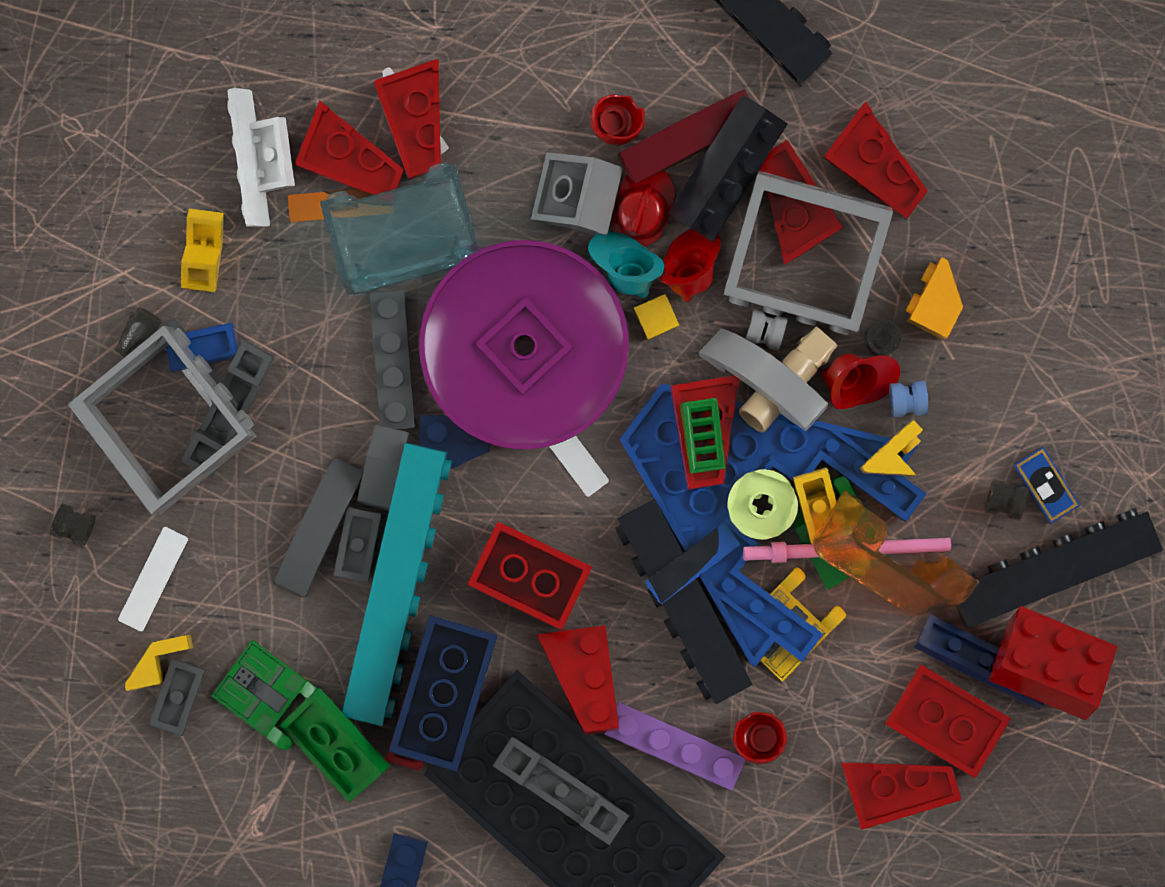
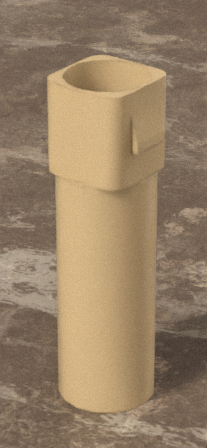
M818 327L813 328L809 334L802 337L797 342L798 346L795 350H791L782 361L785 366L806 383L817 373V369L820 366H824L828 362L831 353L837 347V344ZM757 391L739 410L742 419L750 427L761 433L765 432L780 415L778 406Z

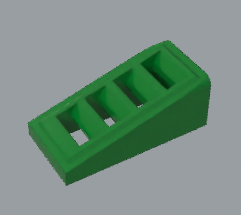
M717 398L679 404L690 474L725 469ZM707 410L709 412V417L692 419L691 417L693 412ZM711 425V431L693 434V427ZM713 439L714 445L695 448L694 441ZM715 452L716 459L701 462L696 460V455Z

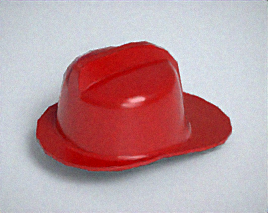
M662 171L633 185L628 174L626 175L621 184L612 213V225L615 232L628 235L642 246L651 245L661 237L666 228L670 215L668 212L674 203L675 197L673 180L666 171Z
M690 229L675 238L663 260L665 266L659 280L669 285L671 290L680 295L685 302H690L694 295L707 290L711 286L714 278L713 265L721 247L719 234L712 242L693 229Z
M849 353L838 357L829 368L823 369L821 377L826 382V386L830 391L832 405L842 410L872 403L888 395L889 384L897 383L899 380L900 366L896 359L888 355L862 358Z

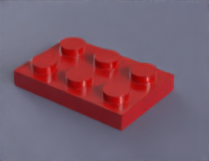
M919 664L884 724L976 779L1011 718Z

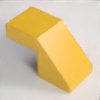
M189 208L187 214L186 247L181 261V288L216 292L223 244L224 213Z
M191 634L152 642L126 681V691L163 683L164 675L159 655L193 648Z

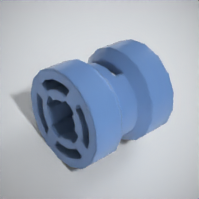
M914 381L910 386H904L902 383L889 384L892 418L904 417L906 413H914L916 416L928 415V393L925 381Z

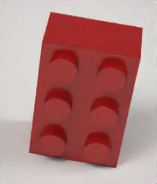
M497 521L467 585L563 630L592 566Z
M1020 606L1008 620L989 681L1086 721L1099 708L1118 646Z

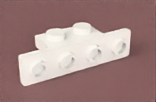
M240 88L228 89L229 100L227 107L233 128L232 144L236 150L237 179L241 187L243 202L241 206L242 215L247 227L270 226L266 192L295 186L286 118L275 117L256 122L252 91Z

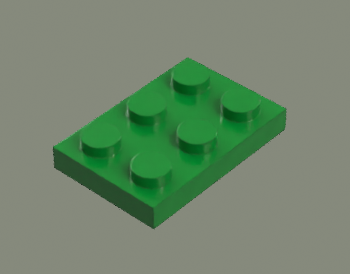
M320 687L280 724L281 728L349 803L390 767L382 755L374 749L357 727L347 719L333 700Z

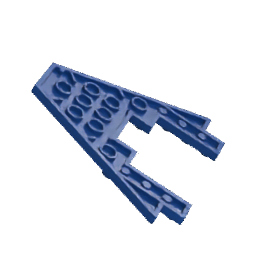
M661 384L620 438L623 447L651 495L656 500L684 551H687L723 523L727 524L740 542L739 547L699 577L749 663L756 667L773 642H776L803 662L823 633L739 572L746 563L743 560V547L758 546L760 543L742 534L730 520L727 502L730 490L735 482L747 473L760 469L771 470L774 468L794 483L793 477L813 472L822 460L904 522L909 519L927 493L904 476L863 474L859 469L891 438L817 420L807 431H804L782 414L776 418L765 432L761 433L750 427L742 419L739 410L745 403L735 401L734 419L731 426L724 483L687 490L670 385ZM915 446L906 455L902 451L898 455L907 463L918 446Z

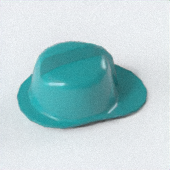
M615 231L608 232L607 235L597 234L589 242L588 251L590 257L607 272L611 287L619 293L645 298L649 293L653 280L658 279L663 274L665 265L662 259L626 234Z

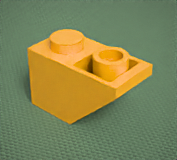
M941 257L936 264L929 263L921 278L926 284L920 295L917 293L913 294L905 311L910 313L906 322L941 340H945L948 338L963 305L949 262Z

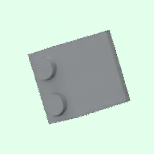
M546 152L531 220L580 232L607 235L623 168L595 157Z

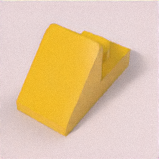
M914 420L910 421L859 469L863 474L915 476L916 474L902 460L898 453L902 451L906 455L919 444L921 440L917 435L923 429Z
M827 467L793 477L796 497L811 544L844 535L845 531Z

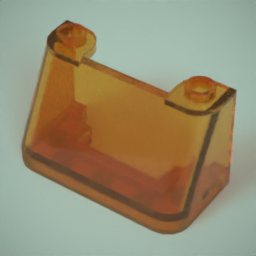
M846 490L813 539L815 553L823 561L911 616H922L965 602L979 583L963 567L943 553L939 560L935 562H924L918 559L914 567L909 571L879 552L878 550L887 536L885 522L868 510L860 499Z

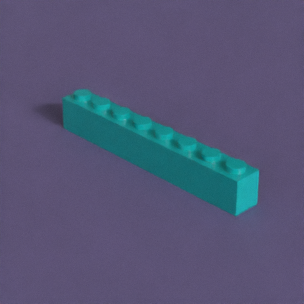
M408 442L404 445L342 713L347 718L383 726L386 718L392 719L397 699L391 697L394 684L400 685L405 666L399 663L402 650L408 651L413 632L412 630H407L409 616L416 617L420 603V597L415 596L417 582L424 583L428 563L423 562L425 548L432 549L436 529L431 528L433 514L440 515L444 495L438 492L441 480L448 481L452 461L446 459L448 454L446 451Z

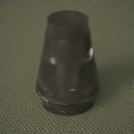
M138 307L135 313L131 312L118 346L115 349L116 352L125 358L159 330L158 327L162 321L148 310Z

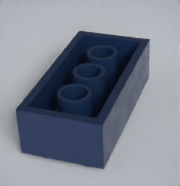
M432 615L429 616L389 752L453 771L458 770L498 635Z

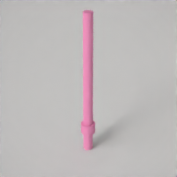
M929 538L786 545L785 541L770 542V546L743 547V560H771V563H783L787 559L949 552L951 551V539Z

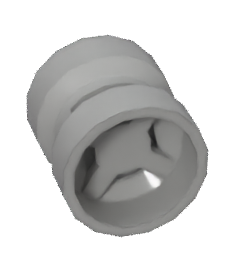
M754 309L745 339L753 344H766L768 349L779 351L788 318L781 316L768 317L765 312ZM766 322L768 323L764 337H761Z

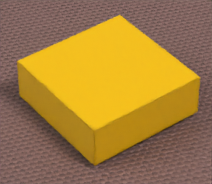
M666 294L634 308L647 340L680 326Z

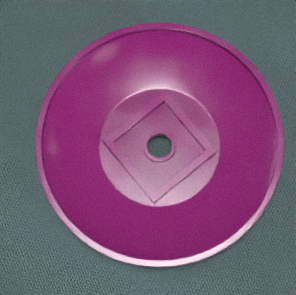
M514 240L494 244L474 252L454 266L438 284L428 301L419 337L420 361L425 381L443 412L458 427L477 439L495 446L519 450L538 449L562 443L580 434L596 422L611 404L620 388L627 366L629 351L628 329L622 306L603 275L585 259L568 249L532 240ZM521 336L530 337L535 344L533 352L527 356L519 355L514 349L515 341Z

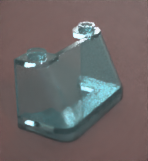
M440 163L431 166L428 169L429 173L424 175L423 182L358 200L355 196L348 195L346 191H340L330 194L327 200L320 202L339 275L348 294H362L449 270L469 255L480 252L456 164L449 166L448 163Z

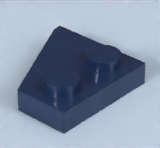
M420 415V445L448 452L446 459L452 461L451 469L490 451L489 443L468 434L458 427L447 415Z

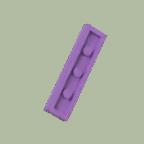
M618 702L616 708L619 730L605 732V735L729 790H733L745 763V759L742 756Z

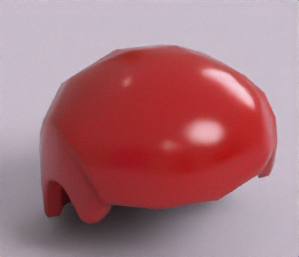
M610 94L602 97L591 110V128L594 134L606 144L621 146L630 143L638 136L645 125L644 108L638 107L632 97L628 95Z
M752 712L736 723L733 742L737 753L747 762L756 765L768 764L780 757L785 751L787 732L783 722L773 714Z

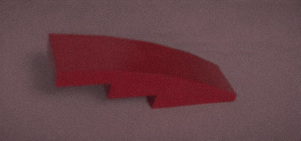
M745 89L682 119L620 152L618 157L633 185L709 148L742 95L749 98Z

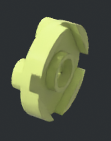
M760 469L745 474L735 482L728 496L727 508L731 522L742 534L753 539L766 540L779 536L792 525L798 511V500L794 488L783 475L772 470ZM763 494L768 496V503L773 506L771 511L765 510L763 515L756 513L757 507L752 505L754 499H760Z

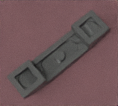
M242 340L222 384L232 394L233 399L230 402L236 410H243L248 414L265 380L274 356L246 340ZM214 402L200 429L195 432L181 462L194 469L237 435L235 429ZM217 469L213 473H211L209 477L212 478Z
M333 457L293 537L274 583L303 597L307 596L347 507L361 483L362 470Z
M514 737L510 739L493 767L515 782L525 786L581 824L580 826L608 845L612 843L629 817L627 813L592 788Z

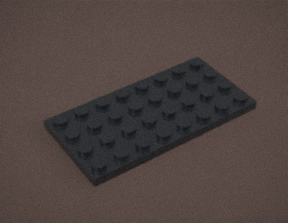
M518 670L513 673L473 718L458 770L453 771L432 764L424 773L431 782L549 887H699L726 857L590 734L585 735L577 722ZM512 737L543 755L629 815L610 845L580 826L581 824L531 790L521 786L493 767Z

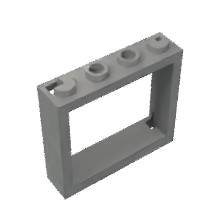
M758 170L723 295L730 296L729 302L736 305L748 307L750 302L762 305V311L772 315L782 316L783 311L797 315L795 320L808 325H816L817 321L830 324L829 329L837 333L849 335L850 330L858 332L893 215L892 207ZM764 190L878 222L851 317L737 285Z
M162 326L68 404L151 514L164 513L257 437L251 429L254 424L243 410L237 411L230 402L233 399L230 391L221 382L216 384L209 375L212 369L206 360L200 355L196 357L188 346L191 342L180 328L175 330L168 326ZM170 345L238 435L163 495L95 405Z

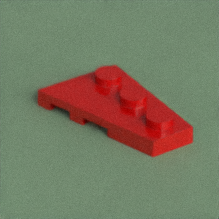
M438 58L373 81L408 180L441 169Z
M319 100L294 165L393 203L405 170Z
M865 101L824 155L823 159L883 204L892 207L895 213L907 220L928 190L905 157L896 148L890 139L891 137L878 122Z
M788 140L773 148L760 167L762 172L818 187ZM766 191L784 265H787L844 228L834 211L830 208Z
M735 375L670 386L687 490L724 483L737 387H739L740 380ZM717 398L725 469L690 474L679 404ZM708 410L693 412L691 417L692 419L709 417ZM711 425L693 427V434L711 431ZM713 439L694 441L695 448L714 445ZM715 452L696 455L697 462L716 459Z
M606 625L537 634V638L584 734L619 730Z
M840 762L861 830L962 800L952 766Z

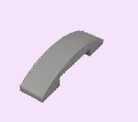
M721 328L699 351L700 357L725 375L729 371L776 404L780 414L804 431H807L828 408V403L791 369L757 345L735 333Z

